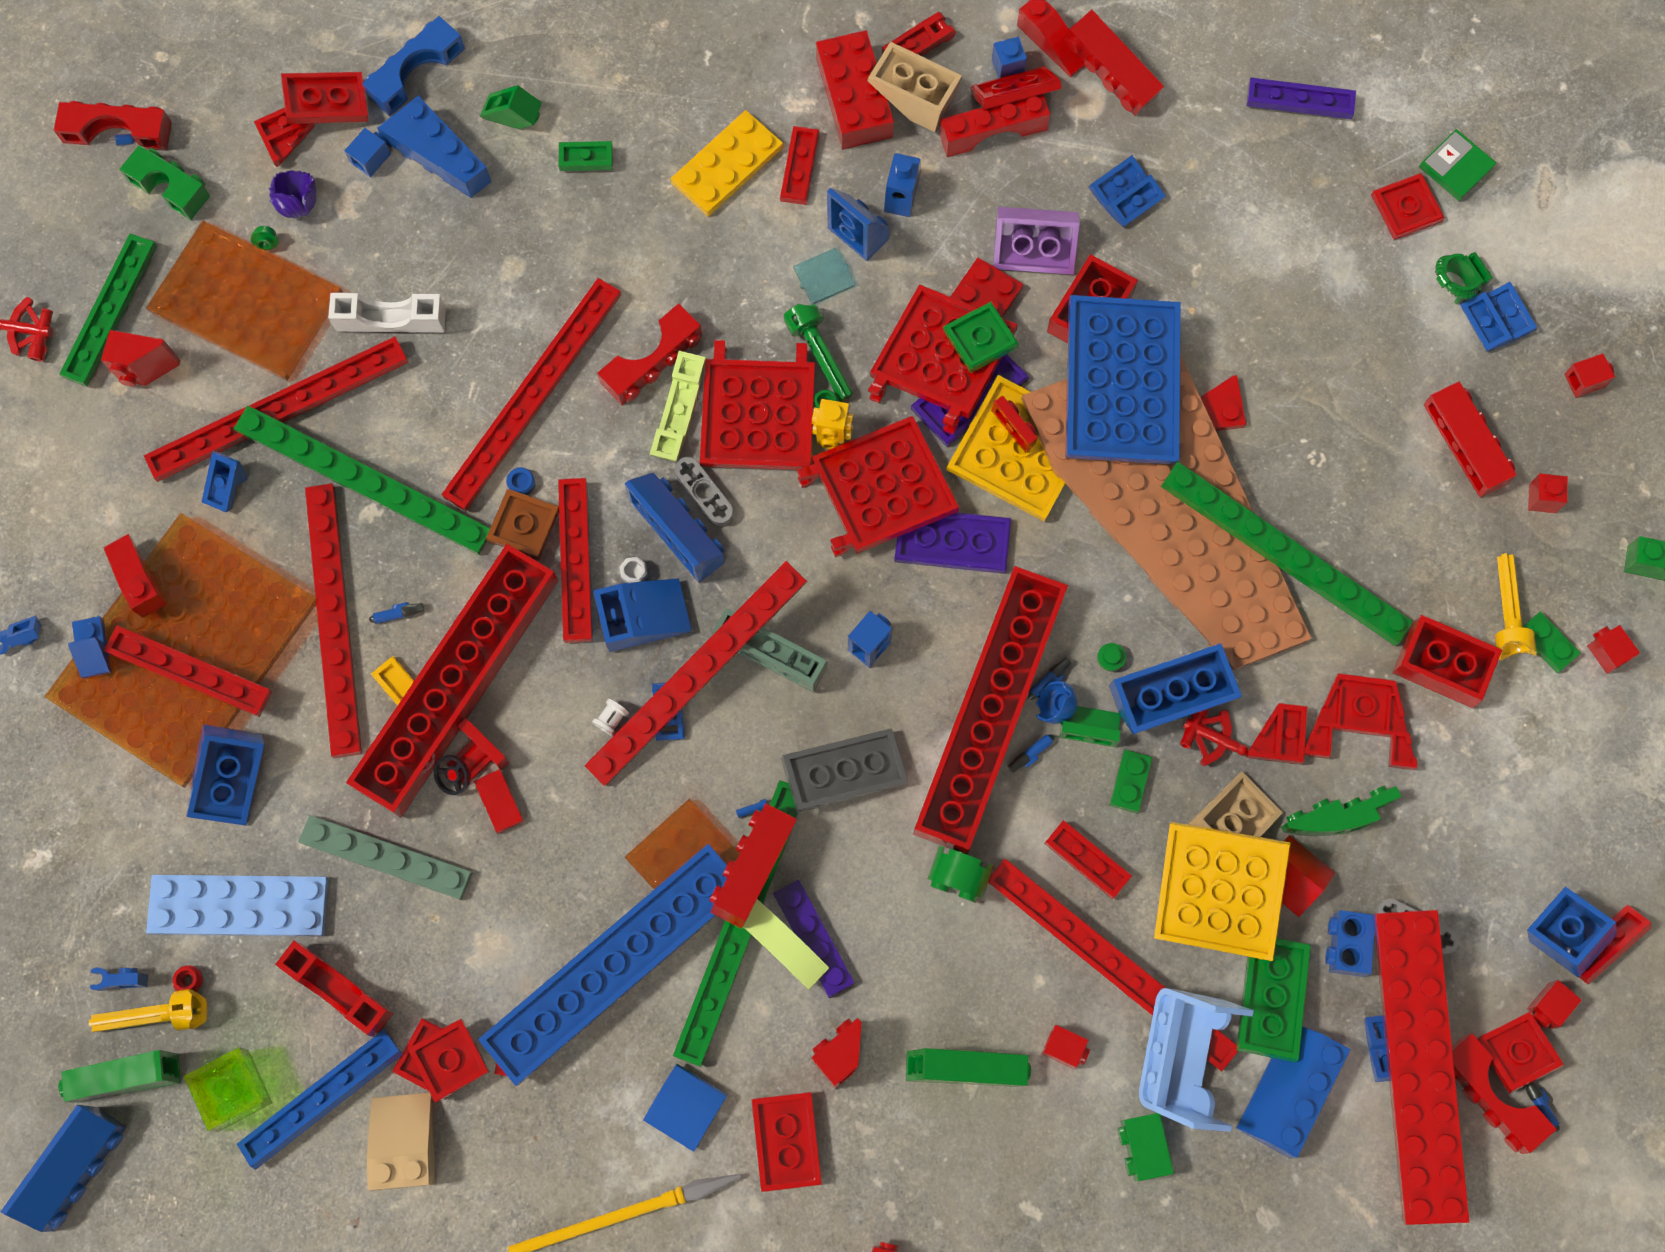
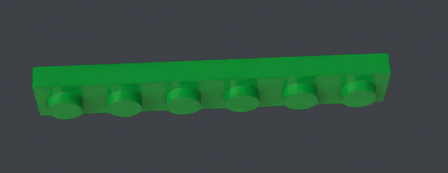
M129 233L59 373L63 379L88 387L101 361L110 330L116 331L157 248L154 241Z

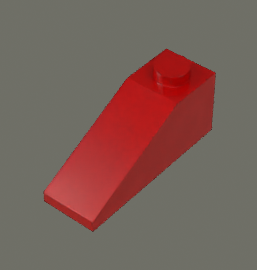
M1029 0L1019 9L1017 27L1070 78L1085 66L1084 61L1068 49L1063 39L1069 28L1059 13L1046 0Z
M129 534L103 547L118 586L131 610L141 618H144L167 605L164 596Z

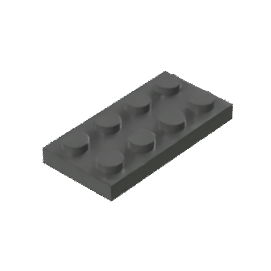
M892 728L785 754L781 757L797 813L908 784L907 775Z

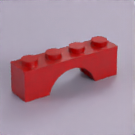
M1040 94L988 109L982 107L940 119L939 136L946 156L950 157L972 151L981 141L998 133L1017 132L1024 137L1048 130L1051 114L1044 95Z
M70 101V103L59 102L53 131L62 143L89 145L99 133L107 129L121 128L130 131L136 143L143 148L167 151L172 122L164 109L155 106L139 108L128 104L111 106L106 103L84 104L79 101Z
M679 303L658 320L662 336L657 349L652 354L637 360L625 359L617 355L597 372L600 384L621 405L627 401L634 400L639 395L640 389L647 383L652 384L659 378L661 371L667 366H673L676 363L679 351L685 352L688 348L692 349L701 341V325Z
M293 940L275 963L277 967L298 983L328 1002L345 1019L368 1036H376L394 1014L305 945Z
M1473 1033L1464 1035L1452 1046L1455 1079L1464 1088L1462 1093L1471 1103H1477L1485 1112L1483 1114L1485 1120L1492 1127H1498L1506 1136L1504 1141L1514 1152H1520L1521 1154L1531 1153L1557 1130L1536 1105L1515 1108L1498 1099L1492 1091L1488 1079V1070L1493 1056Z

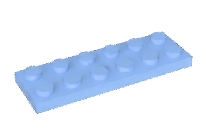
M152 875L146 933L150 935L324 937L329 878L307 876Z

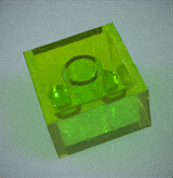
M238 1047L183 1076L207 1131L220 1132L273 1103L249 1049Z

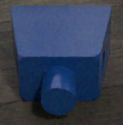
M898 153L894 154L886 185L884 212L910 217L921 174L920 158ZM897 192L902 193L905 198H896Z

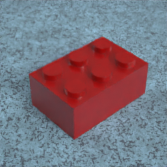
M1090 254L1049 319L1047 333L1068 344L1070 295L1131 299L1138 279Z
M1421 614L1412 623L1392 674L1470 708H1474L1483 701L1502 649Z

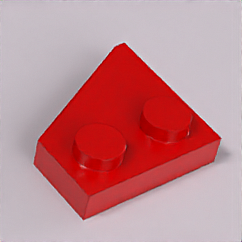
M1237 375L1230 377L1200 397L1216 431L1245 428L1246 420Z
M1278 703L1246 753V758L1300 765L1304 763L1307 706Z

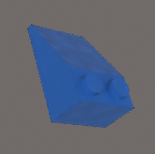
M833 188L827 191L828 229L863 259L868 261L889 240V226L887 222L880 216H874L869 211L867 205L860 199L855 200L851 195Z
M203 724L192 779L187 817L246 826L264 748L262 734Z

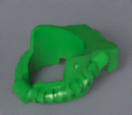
M1476 252L1471 253L1469 256H1464V254L1442 256L1437 260L1434 271L1438 276L1436 280L1441 288H1446L1448 292H1451L1450 294L1457 297L1454 301L1455 304L1474 298L1493 279L1491 273L1487 270ZM1453 272L1460 276L1464 281L1465 287L1451 282L1446 273Z

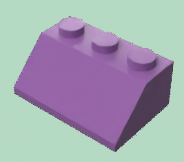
M998 207L993 266L1000 270L1074 275L1080 224L1079 213Z

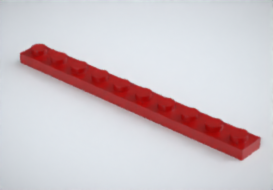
M597 278L441 495L444 499L465 512L468 510L621 297L620 290Z
M396 336L249 406L283 423L409 362ZM246 407L143 455L153 478L159 482L210 458L214 451L220 453L249 439L234 430Z
M333 483L305 487L330 751L331 757L339 758L362 754L336 491Z
M785 561L584 766L603 786H607L808 581L788 561Z
M1005 858L993 872L988 883L1153 1016L1156 997L1160 990L1166 987ZM1212 1029L1207 1060L1222 1072L1238 1052L1236 1051L1237 1044L1219 1030Z

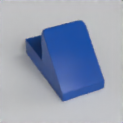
M216 451L212 452L202 503L223 512L232 510L236 487L247 480V475L240 461Z
M101 616L72 622L74 642L68 643V647L80 676L88 678L111 673L109 654L104 651L107 645L104 619Z

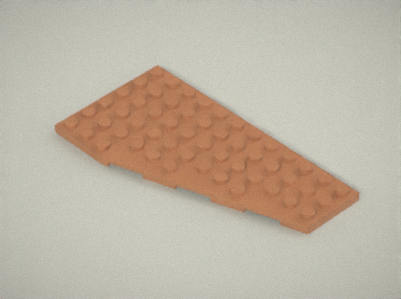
M1180 354L1179 463L1253 512ZM1067 379L1022 395V403L1036 430L1037 437L1053 473L1065 482L1089 509V513L1145 571L1149 576V580L1176 610L1179 609L1208 641V645L1211 647L1222 644L1232 671L1312 639L1279 567L1160 487L1173 468V464L1065 458Z

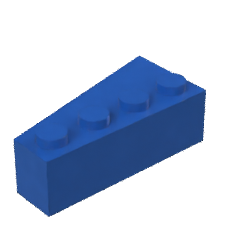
M419 95L377 127L379 133L387 140V146L394 147L403 156L421 164L424 169L443 178V181L470 198L491 183L486 166Z

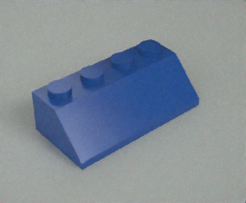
M653 472L630 479L624 483L632 505L698 583L725 563L723 555L725 550L716 539L711 541L705 534L708 531L700 519L696 518L694 520L688 514L690 511L688 505L682 498L676 499L671 494L673 489L664 477L659 479Z
M1221 643L1114 679L1109 685L1117 710L1133 735L1242 697Z
M1302 1026L1299 1060L1294 1063L1275 1058L1270 1059L1236 1129L1289 1159L1298 1158L1351 1049L1324 1034Z
M77 1105L0 1212L40 1232L57 1230L65 1222L68 1216L66 1212L72 1203L78 1202L86 1192V1187L84 1186L89 1179L95 1177L104 1167L105 1161L103 1160L109 1151L116 1149L123 1140L124 1136L122 1133L126 1126L99 1107Z

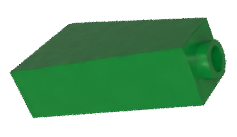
M931 1048L906 1052V1082L1021 1087L1028 1086V1080L1031 1077V1065L1028 1062V1055Z
M156 1050L61 1071L62 1079L59 1081L58 1088L64 1102L78 1103L181 1084L179 1055L168 1051Z

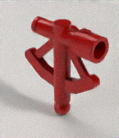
M26 297L13 310L9 320H0V330L7 331V341L12 354L19 356L21 348L30 344L27 358L44 362L48 350L47 345H45L46 340L53 335V328L50 327L53 311L42 308L39 320L32 308L33 299ZM26 311L35 324L20 322ZM17 332L31 335L18 343Z
M1207 709L1192 714L1190 718L1187 717L1182 726L1185 728V731L1180 741V746L1190 749L1195 738L1203 757L1200 760L1202 766L1205 767L1219 759L1226 749L1237 752L1241 756L1248 752L1246 745L1239 744L1238 741L1231 738L1232 726L1227 710L1219 712V716L1207 718L1205 717L1209 710ZM1220 722L1222 732L1219 733L1205 725ZM1201 737L1218 744L1212 753L1208 754Z

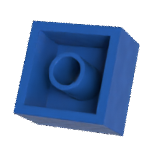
M1565 886L1527 929L1531 944L1579 978L1617 935V927L1614 920Z

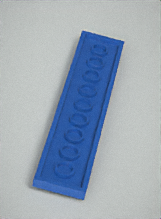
M709 844L478 1039L515 1086L520 1085L716 916L710 913L714 903L709 900L717 885L723 887L727 878L722 876L727 865Z

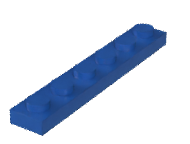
M383 1029L239 1141L237 1146L249 1166L255 1170L401 1057L403 1054L390 1034Z

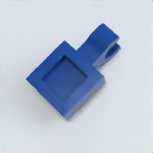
M37 616L10 624L8 629L0 631V642L2 643L0 645V655L8 651L9 645L11 647L20 644L24 646L33 643L39 638L41 623Z
M99 967L91 969L92 974L102 975L100 984L90 985L92 990L104 991L109 988L147 987L148 975L138 973V968H120L119 974H111L108 970Z

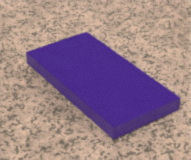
M1008 354L1004 355L970 418L960 417L954 435L943 431L945 424L942 421L949 410L921 398L911 405V410L946 447H949L968 430L998 375L1019 386L1028 381L1029 376Z
M967 513L952 514L897 537L894 562L1006 574L1011 518Z

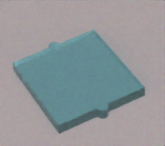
M836 248L793 266L801 282L800 288L805 290L811 304L819 303L855 287L848 272V264L843 262Z

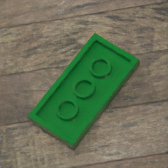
M1277 938L1273 961L1247 956L1241 1006L1254 1011L1253 1016L1240 1015L1236 1051L1294 1063L1299 1060L1311 945Z

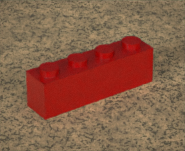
M1092 9L1075 23L1065 35L1063 40L1066 42L1068 49L1084 61L1086 68L1090 72L1095 73L1102 80L1103 86L1109 92H1113L1120 100L1123 108L1132 112L1134 116L1155 99L1164 88L1161 82Z
M1460 381L1429 396L1424 403V407L1479 498L1508 485L1517 476L1515 466L1509 458H1506L1501 450L1499 439L1490 432L1486 425L1485 416L1482 412L1477 411L1472 402L1470 392L1463 388Z
M766 803L761 812L755 810L748 824L753 827L749 836L742 835L735 849L740 852L736 862L729 861L722 876L727 878L723 887L717 885L709 900L714 903L710 913L742 929L797 820L796 818Z

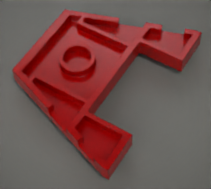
M1338 673L1307 739L1304 756L1328 759L1331 755L1332 730L1389 737L1388 767L1408 770L1417 769L1418 763L1413 755L1412 741L1405 725V714L1396 681Z

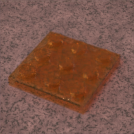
M689 798L625 856V859L654 890L707 844L713 848L726 865H728L730 860L736 862L740 853L735 850L736 848Z

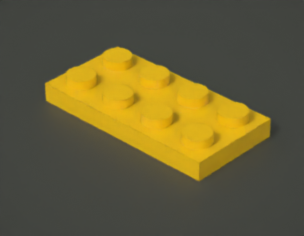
M745 110L670 178L671 184L709 217L783 149V142Z

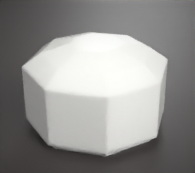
M638 557L626 558L620 566L621 578L626 583L643 582L648 577L646 563Z

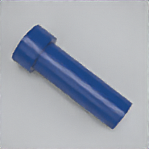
M766 799L737 809L738 818L753 814L755 810L761 811L765 803L767 804Z

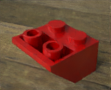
M848 1018L836 1029L837 1036L830 1042L825 1038L812 1049L815 1054L811 1057L812 1062L835 1089L858 1070L862 1025L858 1018L853 1022Z

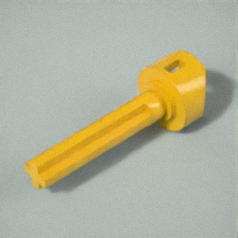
M1504 553L1497 557L1505 626L1504 630L1495 634L1496 647L1502 649L1499 658L1501 661L1519 653L1537 655L1534 631L1522 628L1515 557L1513 554L1508 555Z
M191 989L174 991L168 1004L91 1015L89 1026H92V1032L94 1033L171 1021L177 1031L195 1029L207 1021V1001L203 996ZM196 1009L198 1014H193L192 1010Z

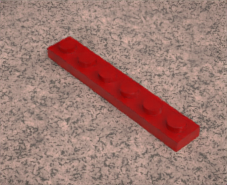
M558 479L564 643L592 642L587 479Z
M118 625L104 649L107 654L259 718L272 694V691L268 688Z

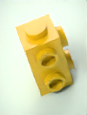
M821 399L820 408H814L812 417V434L817 435V444L829 450L844 444L846 440H851L853 414L849 413V403Z

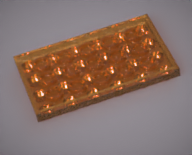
M202 220L146 309L149 313L288 381L329 315L330 293H343L340 287Z

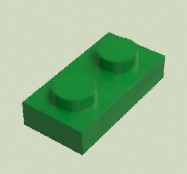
M612 141L559 142V170H613Z
M1541 611L1522 627L1534 631L1537 653L1556 673H1559L1580 654L1576 647Z
M1124 749L1109 806L1136 814L1139 812L1152 761L1151 756Z

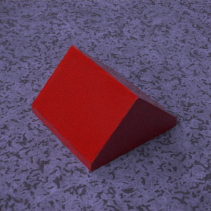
M1288 835L1284 842H1290L1291 845L1282 904L1297 917H1300L1325 890L1335 872Z

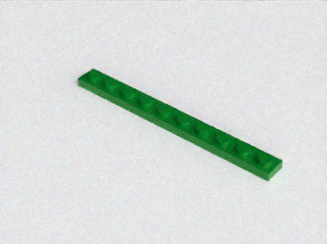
M248 405L234 427L237 433L477 555H480L487 542L486 537L490 530L489 527Z
M1178 461L1173 466L1160 487L1392 645L1396 646L1401 642L1412 620Z
M779 780L770 806L797 819L798 813L789 784ZM790 834L757 898L763 905ZM725 920L673 1057L702 1067L752 936L743 927L741 929Z

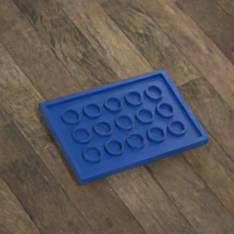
M1070 295L1065 458L1173 465L1177 461L1179 462L1181 302Z

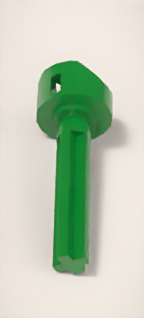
M797 304L784 313L785 325L793 337L804 335L839 401L842 402L850 398L854 393L817 328L824 320L822 313L815 304L810 306Z

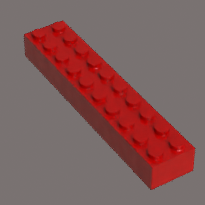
M508 544L505 545L346 781L351 788L399 818L403 817L434 770L436 762L442 758L460 731L457 725L465 718L468 719L558 583V578L553 570Z
M1014 566L921 809L913 835L968 855L1068 585Z
M1438 910L1373 914L1402 1220L1406 1225L1470 1223Z

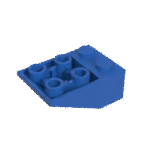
M679 578L621 583L593 590L605 643L609 652L692 632Z

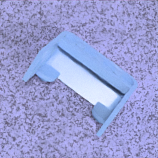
M1164 988L1160 990L1155 1001L1140 1081L1139 1099L1141 1104L1145 1108L1192 1129L1231 1132L1232 1125L1213 1118L1215 1109L1213 1094L1210 1090L1202 1087L1212 1029H1225L1231 1021L1232 1014L1253 1016L1254 1010L1214 997L1176 989Z

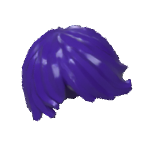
M290 170L276 173V176L273 177L269 187V197L275 210L287 218L296 219L307 216L316 203V186L313 175Z

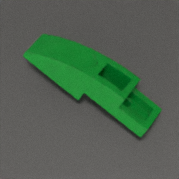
M1384 785L1369 793L1371 798L1361 802L1360 798L1357 797L1343 804L1345 809L1339 799L1330 803L1327 798L1312 805L1314 810L1304 814L1300 810L1287 816L1288 822L1281 829L1283 833L1313 837L1356 831L1379 821L1381 817L1377 809L1395 802L1402 796L1397 786L1387 790Z

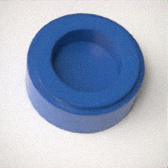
M515 468L507 476L506 483L510 490L529 495L535 488L534 476L526 468Z

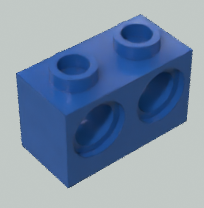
M869 611L848 635V651L870 668L891 644L892 628L890 627V621L880 613L875 615Z
M1339 910L1333 914V917L1329 918L1328 935H1332L1331 947L1328 946L1326 950L1325 962L1329 964L1330 973L1359 977L1371 975L1375 932L1372 914ZM1346 921L1352 922L1356 926L1355 936H1350L1346 933L1344 929ZM1343 951H1349L1353 954L1354 964L1352 966L1344 963L1342 959Z

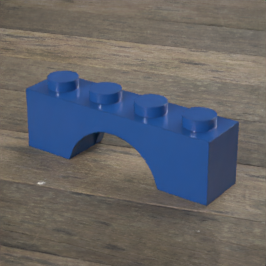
M440 16L428 22L423 30L414 38L409 39L400 51L390 56L385 61V64L376 72L367 76L362 85L368 98L388 116L392 115L408 100L405 92V83L410 72L419 65L431 62L447 66L465 50L462 37Z

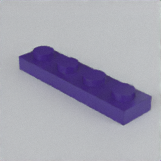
M1250 77L1246 106L1352 119L1355 110L1356 90Z
M799 879L774 892L773 895L793 933L829 967L819 979L828 998L854 985L852 977Z

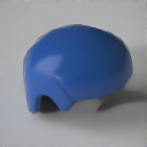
M1063 681L1048 683L1042 689L1039 700L1036 701V705L1040 710V714L1038 713L1036 716L1038 719L1050 724H1061L1063 721H1068L1077 710V697L1074 688Z

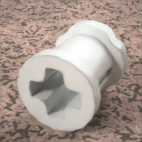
M607 699V706L598 719H593L592 723L613 737L615 734L614 729L623 716H628L629 712L615 701ZM614 713L611 720L607 723L608 718Z

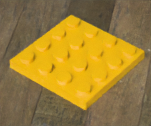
M998 375L946 470L1044 522L1065 482L1053 473L1038 437L1034 447L1025 453L992 413L991 409L994 401L1003 395L1007 401L1011 400L1017 406L1019 416L1023 421L1029 422L1032 425L1021 400L1022 395L1030 393V391Z
M1171 822L1154 938L1273 961L1291 843Z

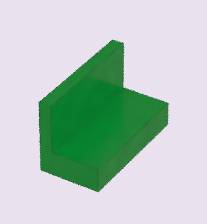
M1077 706L1074 716L1068 721L1061 723L1059 738L1116 748L1120 740L1121 730H1119L1121 715L1116 712Z

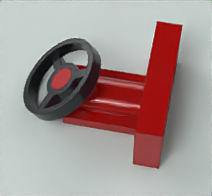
M467 718L457 726L471 741L456 756H444L434 766L435 782L448 795H458L464 792L470 782L491 761L501 771L510 763ZM445 759H451L446 764L448 768H440L441 763ZM440 774L445 775L447 781L454 784L456 791L448 789L443 784Z

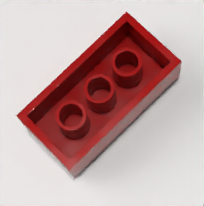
M867 30L817 41L816 60L842 150L893 138L894 121L888 100L868 82V77L877 63Z

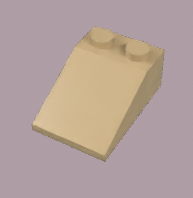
M890 42L868 77V82L910 121L935 132L940 124V119L945 116L956 97L962 75Z
M1241 771L1188 825L1261 837L1283 812Z
M419 1093L371 1098L367 1147L368 1191L436 1185L433 1101L431 1094Z

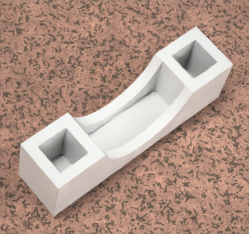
M330 293L328 319L336 331L444 333L446 306L440 294H412L409 299L401 302H379L365 298L358 293Z

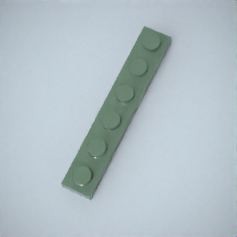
M309 815L298 841L300 844L459 900L463 899L473 874L471 871Z

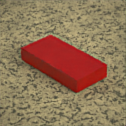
M500 769L473 781L497 834L524 822Z

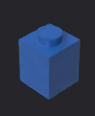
M1019 36L993 44L992 62L998 78L1025 71L1027 57Z
M366 128L344 150L349 162L370 178L391 155L386 145L388 143L387 140L380 133L375 131L373 134Z

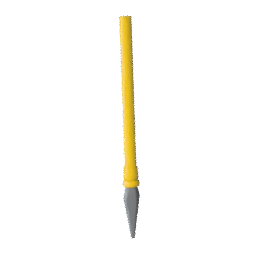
M735 1174L693 1180L686 1186H678L675 1191L674 1189L662 1193L661 1196L508 1246V1251L531 1252L663 1207L668 1208L678 1205V1202L679 1204H685L686 1201L700 1200L737 1180L742 1175Z

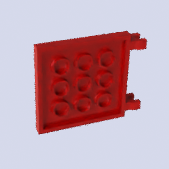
M919 284L870 371L871 378L875 379L868 389V392L871 393L870 400L880 404L885 394L886 386H893L949 410L942 421L945 424L943 431L954 435L960 417L970 418L1002 359L1000 357L970 373L943 331V326L978 308ZM1003 319L1014 336L1017 331V324Z
M714 340V359H706L700 466L797 470L810 466L815 362H807V343H796V362L727 360L725 340Z
M913 416L812 456V465L797 469L798 481L802 488L811 485L817 478L821 479L847 533L830 539L832 544L831 550L835 558L845 554L852 547L856 554L959 512V506Z

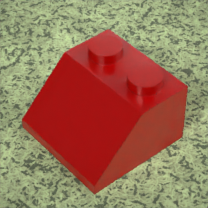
M113 330L109 332L101 358L109 372L114 374L119 380L118 382L129 387H135L136 384L147 386L178 367L181 362L164 339Z

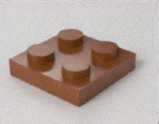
M507 489L486 540L501 547H505L508 544L525 555L540 560L558 517L559 506Z

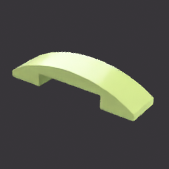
M682 351L678 352L672 373L673 381L659 429L657 428L650 456L673 462L678 461L695 410L706 357Z
M758 899L756 900L743 928L810 990L829 967Z

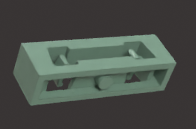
M726 608L722 616L720 617L718 623L716 624L714 630L712 631V634H714L735 612ZM764 627L738 652V654L813 693L827 670V660Z

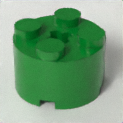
M939 846L927 878L932 881L930 886L948 893L949 888L960 891L958 895L960 898L976 903L977 898L983 899L994 865L988 863L987 868L982 867V860L952 849L946 854L944 853L945 848Z

